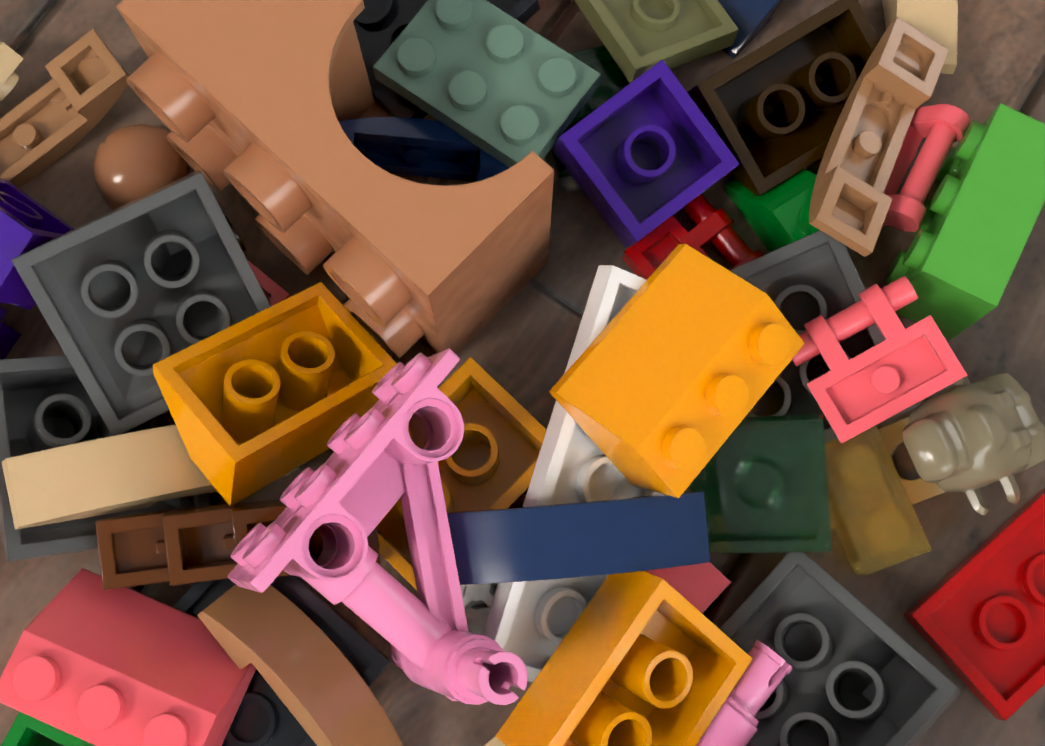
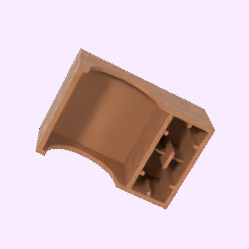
M123 0L116 6L148 56V59L128 76L126 81L145 105L171 130L166 136L168 142L194 171H202L207 183L216 191L221 193L228 185L232 184L259 213L253 219L257 227L302 272L309 275L329 255L330 258L323 264V267L333 281L350 298L343 306L377 343L394 358L399 360L418 340L434 354L450 348L457 355L548 263L554 169L534 151H531L509 169L481 181L450 186L429 185L400 178L375 165L352 144L344 133L339 121L370 117H391L374 101L353 22L365 9L363 0Z

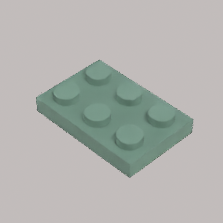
M428 0L373 66L376 80L509 168L521 161L531 151H534L543 159L599 87L601 76L599 72L486 0Z

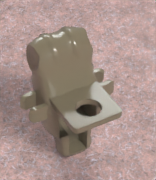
M1008 373L990 376L971 383L966 376L955 382L956 387L938 394L934 393L923 399L924 402L909 417L869 433L866 438L867 444L894 504L898 508H905L947 491L965 492L973 509L980 515L985 516L988 514L990 506L986 502L980 488L999 480L1006 493L1007 501L1017 504L1020 499V489L1013 475L1045 459V426L1040 422L1034 411L1030 394ZM902 443H905L921 478H905L895 469L893 455L896 448Z

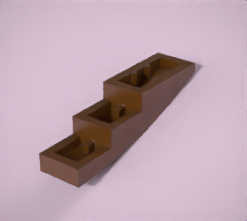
M278 499L236 503L231 507L228 504L100 518L95 521L103 590L170 581V586L227 579L229 573L238 564L230 555L240 541L259 523H262L267 528L287 506ZM376 526L367 539L368 545L378 554L376 562L381 563ZM318 529L314 530L309 540V552L314 561L319 558L323 551L324 542L322 534ZM282 570L277 577L287 576L290 574Z

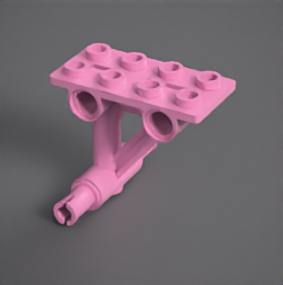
M450 348L429 357L419 353L406 366L399 362L392 367L372 391L379 398L377 403L361 418L356 413L353 414L332 435L327 446L334 453L315 472L310 467H307L286 488L279 500L287 507L278 518L267 528L262 523L257 524L240 541L230 555L238 564L227 577L238 587L263 593L282 570L290 575L300 576L333 605L343 602L390 643L389 652L392 661L397 667L403 669L407 677L414 683L445 695L451 701H460L465 704L474 705L490 701L496 705H508L519 698L513 691L508 689L513 686L524 691L527 686L528 673L526 665L519 656L512 652L503 651L500 645L493 639L468 631L437 462L447 459L456 452L463 440L464 422L461 412L437 388L459 362L460 357ZM408 426L412 433V440L409 435ZM399 498L402 505L418 598L376 562L378 554L368 545L367 537ZM318 529L322 534L324 543L323 551L319 558L314 561L309 552V540L314 530Z

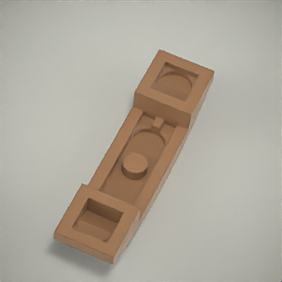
M898 17L889 24L842 109L818 169L810 202L809 224L864 257L873 252L891 205L892 198L884 194L914 112L920 105L931 98L949 49Z
M94 29L90 30L47 63L44 67L52 76V79L0 118V178L6 179L17 188L42 173L80 142L107 114L128 85L126 78L129 76Z
M235 584L197 615L239 669L244 668L250 663L255 666L317 746H403L384 709L348 659L301 609L272 585L263 593L238 587Z

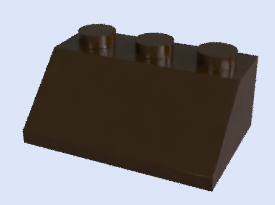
M858 0L836 1L687 92L739 162V165L729 173L756 197L823 157L842 109L880 40Z

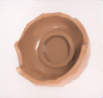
M143 123L119 127L108 134L105 141L99 144L93 165L95 182L106 204L112 210L187 175L189 164L166 139V136L170 133L168 130Z

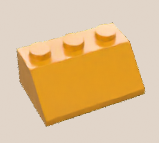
M678 244L549 392L633 486L680 498L805 343L765 292L689 245Z
M319 282L153 364V374L191 460L231 507L328 450L327 443L349 417L356 413L361 418L377 403L379 398L372 391L384 375L397 363L325 285Z

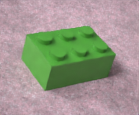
M1001 103L983 124L973 120L957 147L951 146L935 179L940 182V185L933 198L927 197L923 204L927 213L919 229L913 232L917 235L907 252L901 250L898 253L884 280V283L888 285L905 275L913 286L918 299L897 310L895 313L915 323L931 315L943 336L950 340L998 306L1045 202V123Z

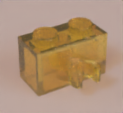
M877 425L842 444L839 439H835L817 446L805 456L824 502L820 504L814 500L801 499L794 501L782 511L785 518L793 517L798 513H806L815 520L816 530L814 534L809 538L796 542L799 549L811 550L821 546L828 539L831 530L836 528L856 576L869 575L932 551Z

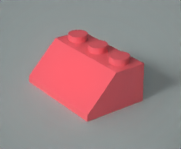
M82 568L24 629L0 677V703L95 746H222L256 668L250 663L244 668L239 669L198 617L129 587L103 590L101 575Z

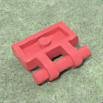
M905 275L881 289L877 284L872 285L858 293L860 301L826 320L822 315H819L805 323L804 327L807 331L799 335L805 344L792 359L796 367L821 354L830 369L829 372L807 383V386L841 444L967 376L931 315L906 329L904 328L895 312L918 299L913 286ZM875 324L885 340L849 360L839 343Z

